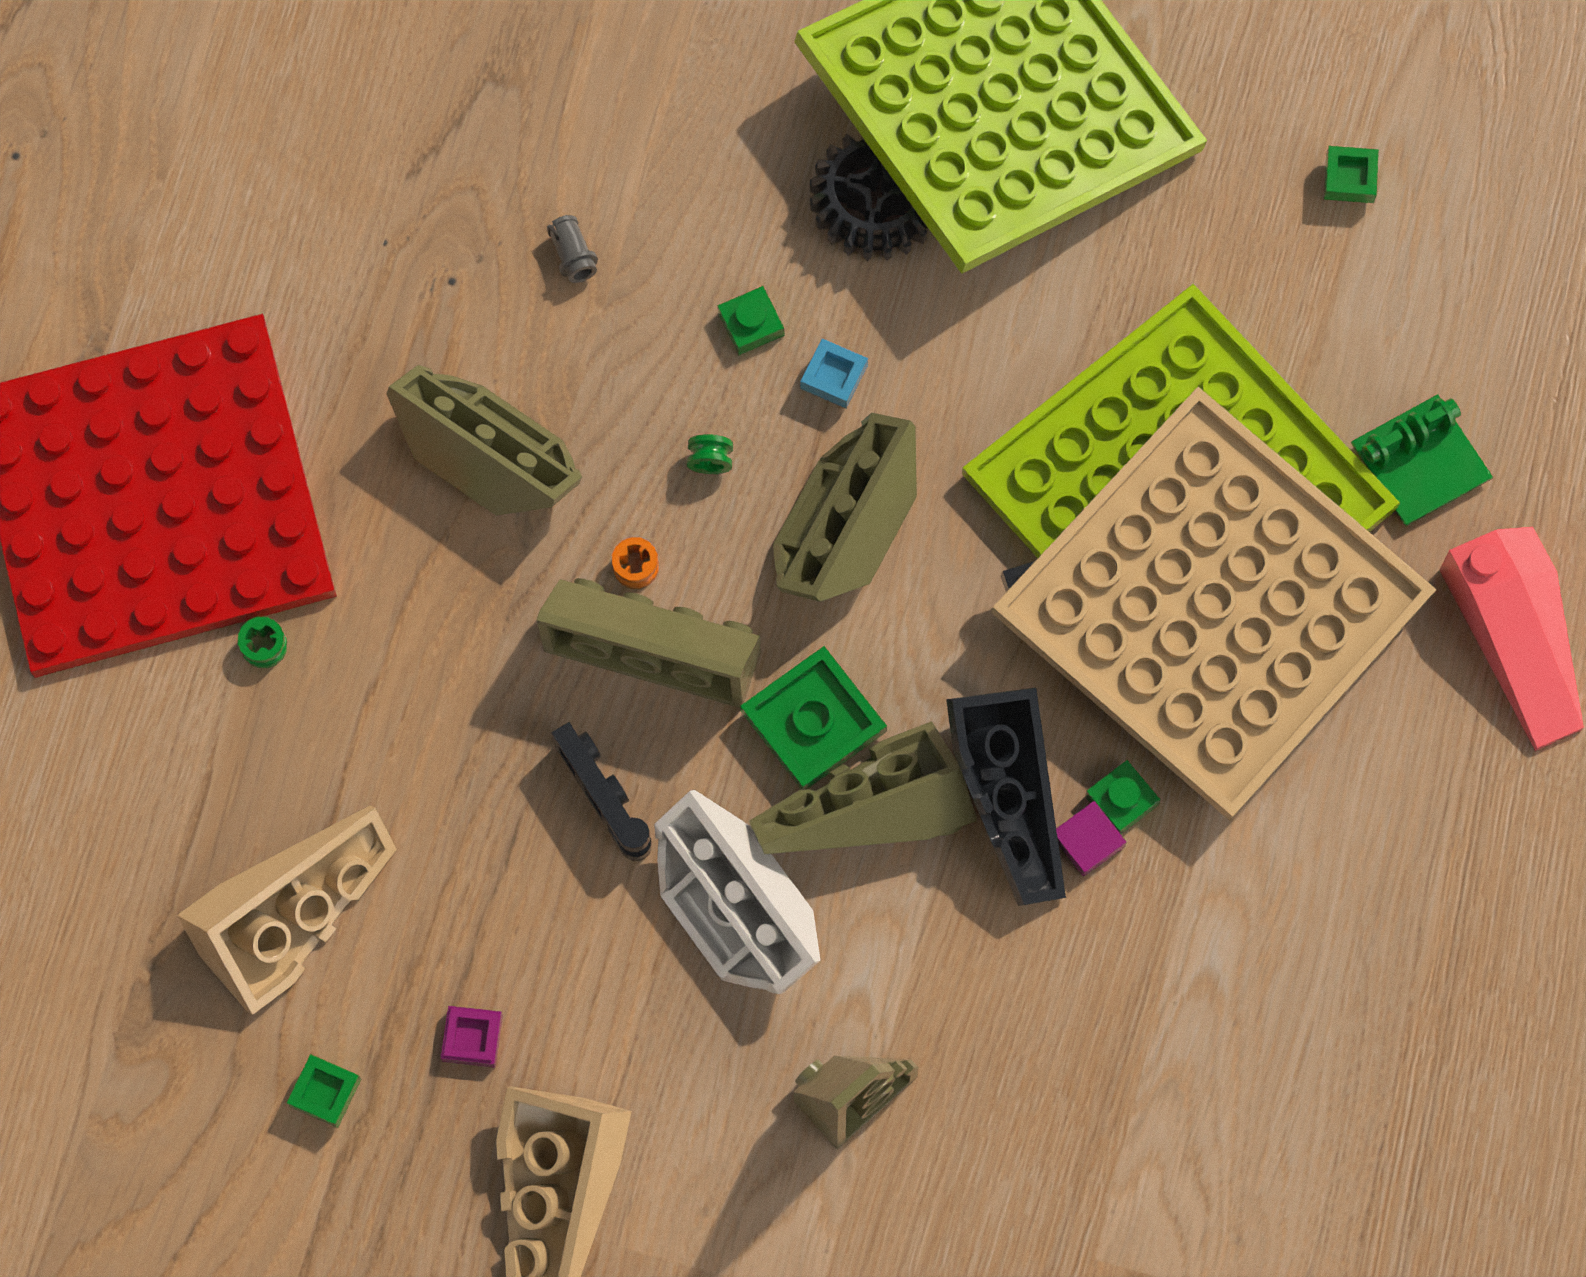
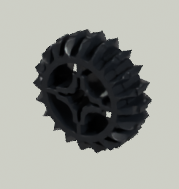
M846 133L842 139L843 149L830 144L826 150V158L828 160L818 159L815 165V174L817 176L812 177L809 183L810 192L813 194L810 198V210L812 213L818 214L816 216L817 228L819 230L829 229L827 240L830 244L833 245L845 240L844 252L847 256L853 253L857 247L863 248V258L867 262L872 258L873 250H882V256L888 261L892 258V248L898 247L901 252L908 255L911 251V239L924 244L927 240L928 231L926 228L928 227L864 138L861 136V140L856 142L853 137ZM870 167L863 173L853 174V172L861 168ZM881 180L882 197H877L876 208L872 209L871 192L876 191L877 182ZM839 202L846 203L847 208L858 210L863 214L865 221L850 215ZM891 215H903L895 220L882 223Z

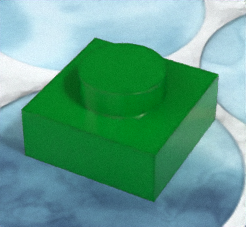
M1328 146L1325 165L1324 200L1374 204L1377 196L1379 149Z
M764 286L717 305L718 315L738 355L785 336L784 326Z
M1128 760L1093 785L1085 794L1090 803L1093 801L1097 803L1120 834L1124 833L1155 809L1161 801Z
M310 1054L287 1104L295 1110L339 1128L362 1079L351 1071Z

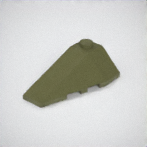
M931 721L882 740L869 748L871 758L850 770V767L842 764L829 772L832 780L816 791L809 789L799 790L749 820V823L763 853L774 854L928 840L939 835L953 834L960 830L962 826L977 821L958 762Z
M833 1056L824 1065L820 1060H816L795 1079V1083L799 1087L794 1091V1102L838 1149L917 1078L919 1067L911 1059Z

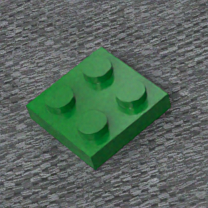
M825 646L740 705L741 713L801 790L809 789L827 776L829 772L845 763L887 732L885 722Z

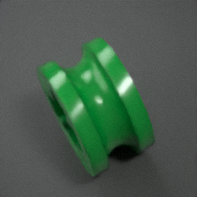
M703 434L693 436L688 440V450L693 452V454L687 457V468L697 473L714 475L732 470V459L727 456L733 452V441L719 435Z
M255 617L248 620L241 627L238 633V646L244 659L250 665L257 668H270L284 659L288 642L281 626L275 620L268 617ZM269 632L273 634L270 635L274 645L272 649L268 650L262 647L257 653L252 652L255 650V646L251 639L255 635L264 638Z

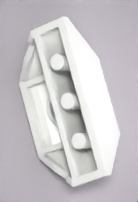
M696 790L689 791L654 824L655 838L659 839L657 862L660 896L722 981L782 994L820 961L812 908L772 854L763 853L750 825Z

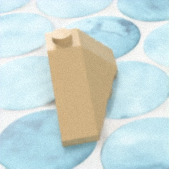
M368 806L219 884L177 916L201 959L244 1009L253 1015L295 984L306 969L302 964L320 940L325 943L336 930L332 926L335 920L351 900H359L397 849L376 808Z
M507 1087L496 1138L497 1160L503 1159L505 1192L500 1193L501 1211H507L509 1244L504 1249L506 1277H581L621 1164L632 1111L582 1097Z

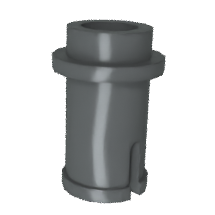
M565 215L553 220V225L547 226V232L561 260L559 265L560 273L562 276L568 277L572 283H579L590 279L597 272L596 264L598 257L595 252L589 251L578 226L577 218L573 215Z

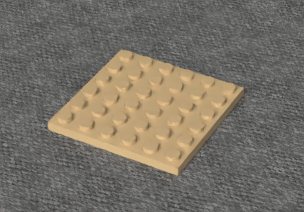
M1197 387L993 606L991 613L1230 821L1437 589L1208 394Z

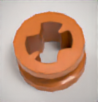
M630 537L622 540L612 553V566L616 579L623 586L630 589H640L651 584L659 572L658 554L655 547L648 540L640 537ZM640 553L641 560L645 557L650 560L642 564V572L631 573L630 566H627L625 569L621 567V565L629 562V554Z

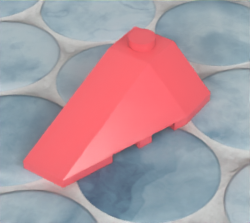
M1534 528L1497 529L1450 549L1439 571L1534 750L1537 751L1582 731L1584 726L1557 570Z

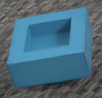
M822 338L800 381V389L847 409L868 367V358Z

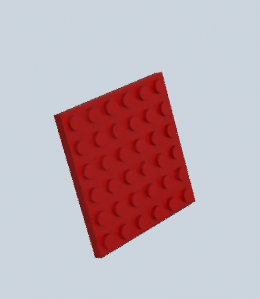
M263 313L0 382V541L29 668L34 678L245 622L255 617H263L337 597Z

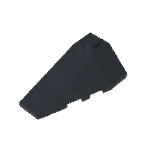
M1037 688L946 699L953 753L1018 906L1066 898Z

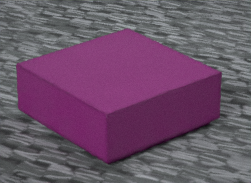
M1095 801L1056 828L1060 848L1083 877L1122 850L1127 843Z
M448 1006L441 1053L442 1062L496 1068L503 1019L502 1012Z

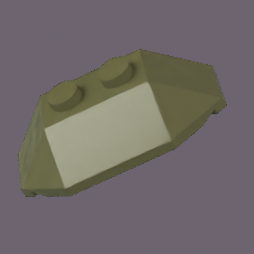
M417 365L388 387L386 395L414 459L495 515L551 508L581 482L582 475L579 469L575 468L573 458L562 439L482 385L452 375L433 374L430 368Z
M871 412L861 421L862 426L845 435L819 459L773 543L774 562L778 576L776 578V586L781 592L822 602L871 583L917 497L916 426L911 420Z

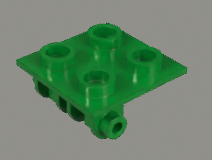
M1437 394L1351 441L1352 446L1365 466L1400 502L1395 511L1405 527L1493 479L1492 474L1455 419L1461 416V411L1458 404L1452 398L1444 401Z

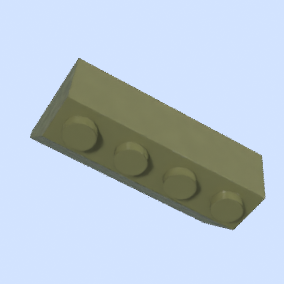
M582 578L575 579L574 583L559 579L539 611L536 621L543 649L546 653L738 708L745 702L761 652L760 636L753 634V630L742 623L724 621L723 625L703 620V615L695 610L686 607H674L673 611L653 606L654 602L643 595L627 592L622 597L604 592V588L600 584Z

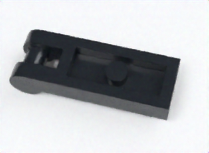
M570 722L551 732L555 748L622 854L631 861L645 859L652 850L648 825L640 818H630L623 805L629 802V799L617 778L612 774L605 779L595 763L602 759L589 734L585 731L578 736Z

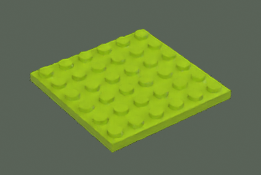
M862 0L798 30L794 43L961 274L1202 152L1207 143V139L1102 0Z
M1194 284L1180 293L962 467V475L1032 553L1039 558L1193 391L1199 387L1368 532L1372 531L1394 513L1400 504L1391 492Z

